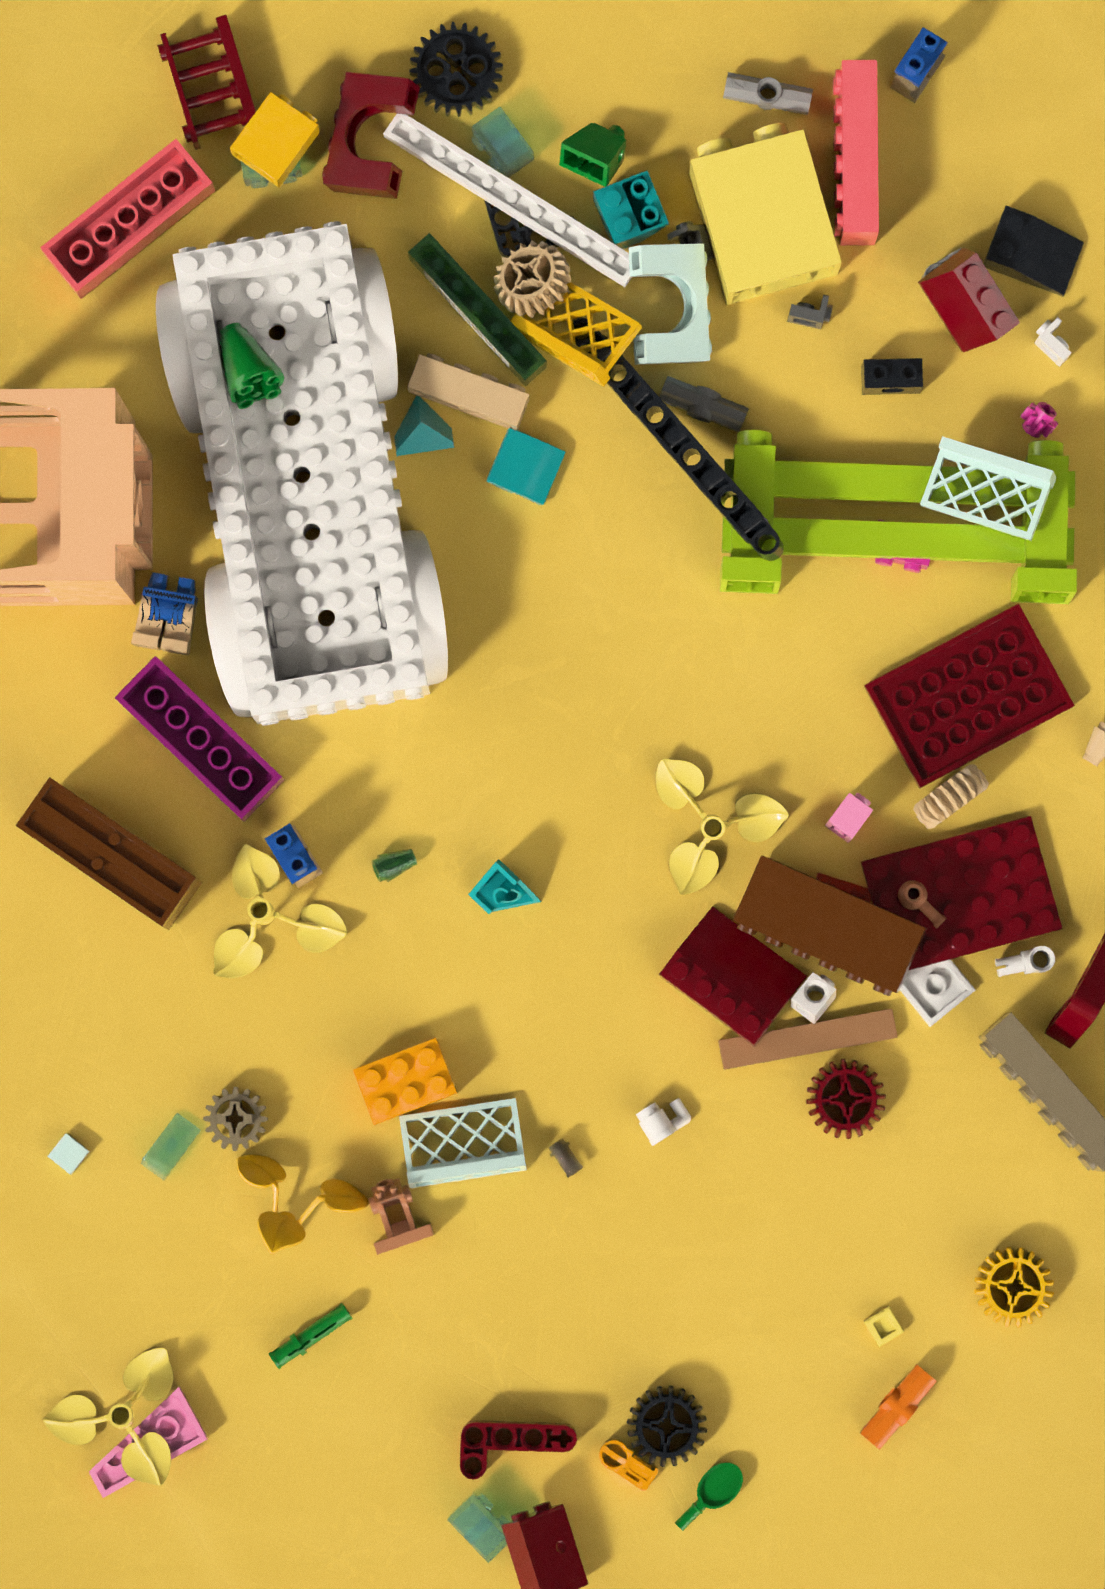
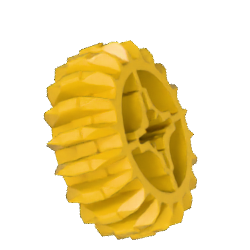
M1006 1247V1257H1003L1000 1250H995L994 1253L997 1260L994 1262L992 1258L986 1256L985 1261L990 1265L989 1268L986 1269L983 1266H978L977 1268L980 1272L985 1273L984 1278L974 1277V1282L982 1283V1288L973 1290L974 1294L984 1295L983 1298L977 1301V1305L982 1306L987 1303L989 1306L984 1309V1315L988 1316L995 1311L996 1313L992 1321L998 1323L1001 1317L1004 1316L1003 1323L1006 1327L1010 1326L1012 1318H1014L1016 1327L1022 1326V1317L1025 1318L1028 1324H1032L1033 1319L1030 1315L1032 1312L1039 1318L1043 1316L1042 1312L1038 1309L1039 1305L1045 1308L1050 1307L1048 1302L1043 1301L1044 1295L1048 1297L1054 1296L1053 1292L1045 1290V1286L1054 1285V1280H1044V1276L1049 1275L1051 1270L1045 1268L1040 1271L1039 1268L1043 1265L1044 1260L1039 1258L1033 1263L1032 1260L1035 1256L1033 1251H1030L1024 1258V1248L1018 1247L1016 1256H1013L1011 1247ZM1014 1262L1013 1268L1006 1278H992L998 1268L1004 1264ZM1023 1264L1029 1267L1035 1275L1037 1287L1027 1285L1023 1281V1271H1021ZM1014 1279H1017V1284H1021V1287L1028 1288V1290H1016L1014 1295H1010L1009 1292L1011 1290L999 1284L1013 1283ZM990 1287L1001 1289L1004 1292L1005 1310L1001 1309L994 1302ZM1021 1296H1035L1029 1306L1020 1311H1014L1015 1305H1017L1018 1299Z

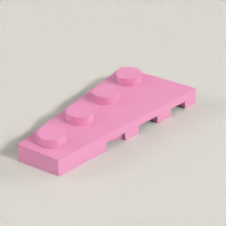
M180 1386L134 1429L140 1439L149 1432L161 1435L168 1443L171 1459L208 1439ZM130 1434L89 1471L103 1498L134 1481L124 1471L121 1463L125 1447L135 1443Z

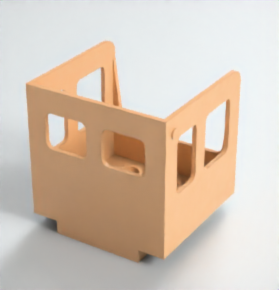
M116 388L0 389V402L31 405L0 406V415L57 416L0 418V447H32L37 451V498L30 503H0V524H33L36 526L37 565L0 570V606L135 605V570H153V455L137 431L135 420Z

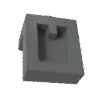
M823 295L820 310H815L814 306L808 303L799 302L797 305L791 304L787 322L821 329L823 321L829 322L833 305L828 304L829 296Z

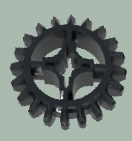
M669 1385L668 1394H663L662 1387L657 1386L658 1396L653 1397L652 1392L647 1390L646 1396L649 1398L647 1402L640 1397L636 1399L637 1403L642 1406L641 1409L630 1408V1412L637 1415V1419L629 1418L627 1419V1424L636 1425V1429L629 1430L627 1433L630 1437L638 1436V1439L631 1443L633 1448L641 1444L643 1445V1448L639 1451L640 1457L645 1456L648 1451L651 1453L648 1460L649 1463L653 1464L656 1456L661 1457L660 1466L665 1467L666 1458H671L672 1465L677 1466L676 1456L681 1455L682 1460L687 1462L689 1459L685 1452L688 1449L694 1455L698 1453L692 1444L694 1442L699 1445L704 1444V1440L697 1437V1433H707V1428L698 1426V1423L705 1422L707 1418L705 1415L696 1416L695 1413L701 1411L703 1407L701 1404L693 1408L691 1407L695 1400L694 1395H690L686 1401L683 1399L685 1389L681 1388L678 1395L675 1396L673 1395L674 1386ZM665 1402L663 1414L659 1418L643 1419L646 1412L652 1406ZM674 1403L681 1405L687 1410L692 1424H686L674 1418ZM670 1411L669 1418L671 1424L676 1425L673 1431L670 1429L671 1433L667 1434V1439L664 1441L665 1434L663 1428L652 1424H659L660 1421L664 1422L663 1419L667 1418V1412ZM642 1428H649L660 1434V1449L655 1448L645 1439ZM690 1433L683 1445L669 1450L671 1438L675 1434Z

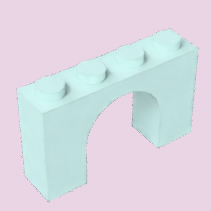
M704 243L638 245L629 247L630 277H665L679 288L684 301L683 316L679 324L672 331L635 336L633 339L635 365L710 361L712 343L709 339L708 326L711 316L707 308L709 284L706 280L705 267L708 259L704 251Z

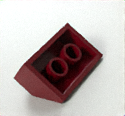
M962 248L918 281V284L963 353L998 340L1020 323L980 257L974 251Z

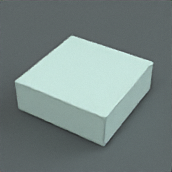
M66 1133L48 1157L72 1175L90 1151Z

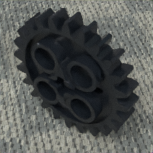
M452 22L451 30H446L445 26L441 24L439 34L430 29L431 39L428 40L421 37L420 40L423 48L414 47V52L419 57L410 58V63L416 66L409 69L410 76L417 77L412 81L420 87L418 98L426 95L425 106L427 107L434 102V111L437 113L444 107L446 116H449L451 110L454 109L457 116L461 117L462 109L465 108L472 115V106L474 105L482 110L483 99L492 102V96L489 91L496 93L499 91V87L494 82H502V75L496 73L503 70V64L496 62L501 58V53L492 52L496 48L495 41L486 44L488 34L484 33L479 37L477 26L471 32L467 31V23L462 25L461 30H457L455 22ZM454 44L460 45L463 48L462 52L457 55L450 54L447 49ZM437 53L443 54V55L445 56V58H446L447 61H445V60H443L442 58L438 57L436 54H437ZM474 63H480L485 68L481 73L476 74L472 73L469 67ZM450 64L454 68L461 66L462 74L472 82H475L476 86H471L458 71L452 74ZM432 66H440L444 69L443 73L439 76H432L428 71ZM461 84L465 87V91L460 95H454L450 92V88L453 85Z

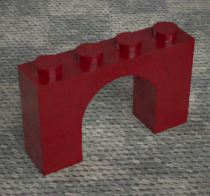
M346 72L345 80L340 86L341 99L339 109L336 110L334 115L335 128L333 137L330 138L328 143L329 157L322 172L324 185L333 192L397 199L403 171L392 162L359 158L356 152L355 140L361 125L375 114L387 112L414 115L420 90L417 84L410 78Z

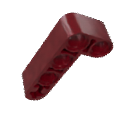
M469 1421L461 1432L460 1470L468 1479L474 1480L482 1477L487 1467L488 1450L568 1452L576 1445L577 1434L574 1427L566 1423ZM471 1427H478L483 1432V1438L476 1443L470 1442L466 1437V1431ZM500 1428L511 1430L513 1439L509 1443L503 1444L496 1439V1432ZM538 1429L543 1436L541 1442L535 1445L528 1443L525 1437L527 1431ZM546 1429H552L551 1435L554 1436L560 1435L561 1430H567V1435L572 1436V1440H567L566 1445H561L560 1440L551 1439V1446H547ZM470 1457H477L482 1462L481 1470L475 1473L469 1472L465 1467L466 1460Z

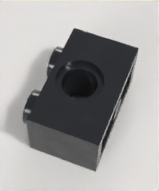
M922 358L863 360L861 365L862 395L920 394L923 388Z

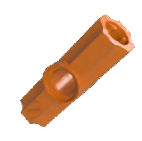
M916 1364L897 1388L894 1387L885 1396L878 1406L879 1410L862 1428L860 1434L880 1450L899 1426L902 1427L912 1417L918 1408L917 1404L934 1386L936 1380Z

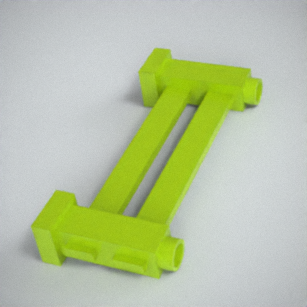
M762 430L738 432L737 444L734 445L733 459H725L724 471L762 513L780 537L784 546L782 555L886 559L919 558L943 561L1021 563V567H1017L1011 579V602L1069 604L1077 592V569H1067V565H1073L1074 528H1068V508H1074L1075 471H1068L1069 456H1063V443L1040 440L1028 444V455L1024 462L1053 470L1056 475V481L1053 489H1050L1032 541L982 525L774 518V498L921 503L934 466L775 461L776 446L772 445V434ZM942 467L940 470L944 479L960 472L958 467ZM976 469L966 474L972 488L988 480L982 470ZM988 473L989 476H990V478H993V477L997 476V475ZM938 476L936 483L942 481L940 476ZM963 476L947 484L953 497L969 490ZM1007 478L993 483L999 496L1016 489L1012 480ZM1016 481L1018 487L1024 485L1023 483ZM991 485L975 492L980 505L997 498ZM942 486L932 492L929 501L942 503L950 499L945 487ZM1032 486L1021 492L1027 505L1039 500L1042 489ZM972 494L956 502L957 504L977 505ZM1019 494L1002 501L1004 506L1024 507ZM733 496L731 498V508L737 504V497ZM1035 508L1030 510L1032 516L1034 514ZM1027 511L1022 513V526H1014L1016 529L1027 532L1031 522ZM723 517L722 553H730V557L723 556L720 592L778 594L781 584L782 558H778L775 561L761 558L751 545L747 544ZM773 539L764 541L762 550L770 551L774 548L776 541Z

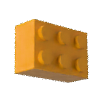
M437 1038L353 1069L373 1125H378L458 1094Z

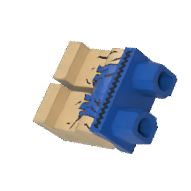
M152 572L148 587H143L139 614L131 644L137 647L154 650L161 649L165 652L189 656L198 598L195 596V580L179 577L177 592L166 591L169 576Z
M289 823L264 838L292 885L295 884L300 888L323 874L310 850H306L308 847L295 825L291 826Z

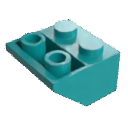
M648 171L593 191V201L609 240L622 249L644 241L669 225Z

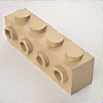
M428 353L427 357L419 355L407 386L409 393L518 431L529 402V394L525 393L526 389L513 383L505 386L497 383L498 378L486 373H482L481 376L470 373L471 369L462 364L455 363L454 367L443 363V358Z

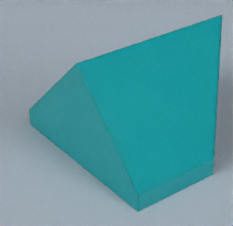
M416 395L394 437L397 456L455 448L452 428L420 396Z
M499 859L468 894L488 914L494 911L541 902Z

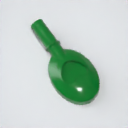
M725 1462L709 1469L698 1484V1500L692 1503V1506L675 1524L684 1531L706 1508L717 1509L729 1504L738 1495L742 1487L743 1474L740 1468L735 1464Z

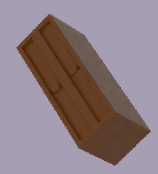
M51 777L48 778L16 824V827L168 930L171 929L202 884L201 880Z
M763 855L759 859L733 918V921L739 923L737 929L750 935H756L757 932L766 935L764 941L779 948L783 947V944L793 947L791 953L806 960L810 959V956L820 959L818 965L833 972L837 971V968L847 971L846 978L863 984L865 980L874 983L873 990L890 996L892 992L899 993L927 930L926 927Z

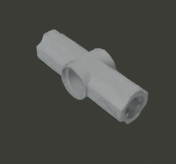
M728 72L723 98L758 105L764 110L774 108L808 115L813 89L780 83L772 77L760 79ZM769 88L775 92L776 96L772 99H766L760 92L763 89Z

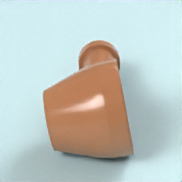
M910 880L901 885L898 890V900L904 908L909 910L919 909L934 924L933 926L936 929L947 919L927 901V890L921 882ZM910 889H916L919 892L917 899H911L908 896Z

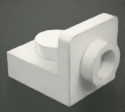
M1057 317L1052 323L1047 320L1036 331L1039 337L1035 344L1060 367L1068 359L1071 352L1068 350L1069 345L1063 338L1052 335L1062 322Z

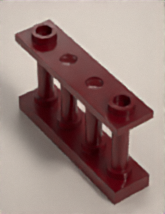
M227 15L216 17L218 27L213 28V32L169 44L166 33L160 34L163 44L157 45L162 62L168 60L187 125L182 126L186 142H192L195 150L201 149L198 141L199 136L242 124V127L246 126L256 112ZM214 43L224 45L226 54L221 55V59L177 71L173 58L174 55ZM222 70L226 72L232 71L234 81L229 82L230 86L185 98L182 82ZM231 97L234 99L240 98L243 108L238 109V113L194 126L190 109Z

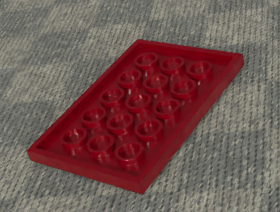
M1019 603L864 685L868 696L919 789L1075 706Z
M1031 816L860 862L872 904L927 928L909 970L1063 929ZM916 880L925 886L927 901L942 916L944 915L947 918L937 929L919 909L909 910L900 904L898 890L903 883ZM910 889L908 896L911 899H917L919 892L916 889Z

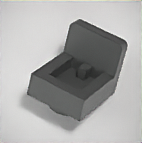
M692 221L683 222L676 225L675 231L667 234L668 240H679L680 244L704 243L707 259L714 258L705 224L693 225Z

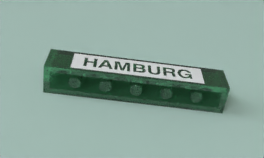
M430 233L408 251L409 260L525 387L547 368V360Z

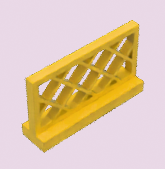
M571 282L566 284L569 292L562 296L563 302L556 301L553 303L558 305L566 302L567 313L553 316L552 309L548 307L546 308L547 318L538 321L531 319L527 313L523 317L515 313L509 323L519 336L603 387L611 378L608 372L642 329V325L636 320ZM581 298L585 299L586 308L572 312L571 301ZM607 312L608 321L593 324V313ZM587 315L588 326L574 329L573 319ZM568 320L569 331L556 334L554 332V324ZM622 324L631 326L625 335L615 337L614 326ZM609 328L610 339L595 342L594 332ZM589 333L590 344L580 347L576 346L575 337ZM611 346V354L605 362L597 358V349Z

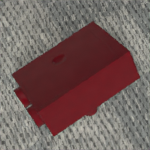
M550 1501L533 1506L534 1512L529 1514L528 1510L513 1514L511 1515L512 1521L501 1525L521 1589H579L588 1585L563 1504L551 1506Z

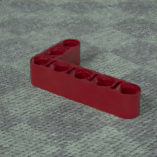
M1105 933L1072 995L1057 1011L1045 1030L1046 1035L1069 1049L1072 1048L1094 1022L1105 1003Z

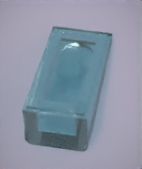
M177 1113L142 1158L141 1164L159 1178L165 1180L201 1130Z

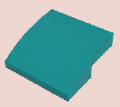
M508 428L486 482L509 493H515L538 505H544L566 452L527 434Z

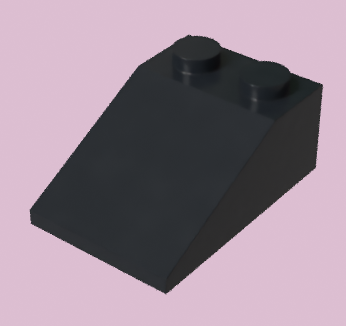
M1005 206L983 264L987 269L1064 297L1084 242L1031 214Z

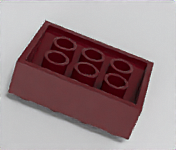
M712 906L659 973V976L755 1047L806 979L807 975L754 936L737 929L738 925Z

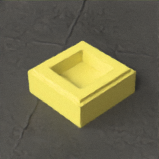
M890 1306L864 1320L865 1325L879 1347L905 1332Z

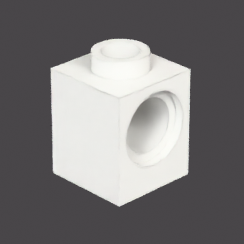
M812 972L791 998V1007L815 1024L835 1000L837 990L834 988L835 984L827 976H818ZM812 991H819L824 997L819 1001H813L807 995Z

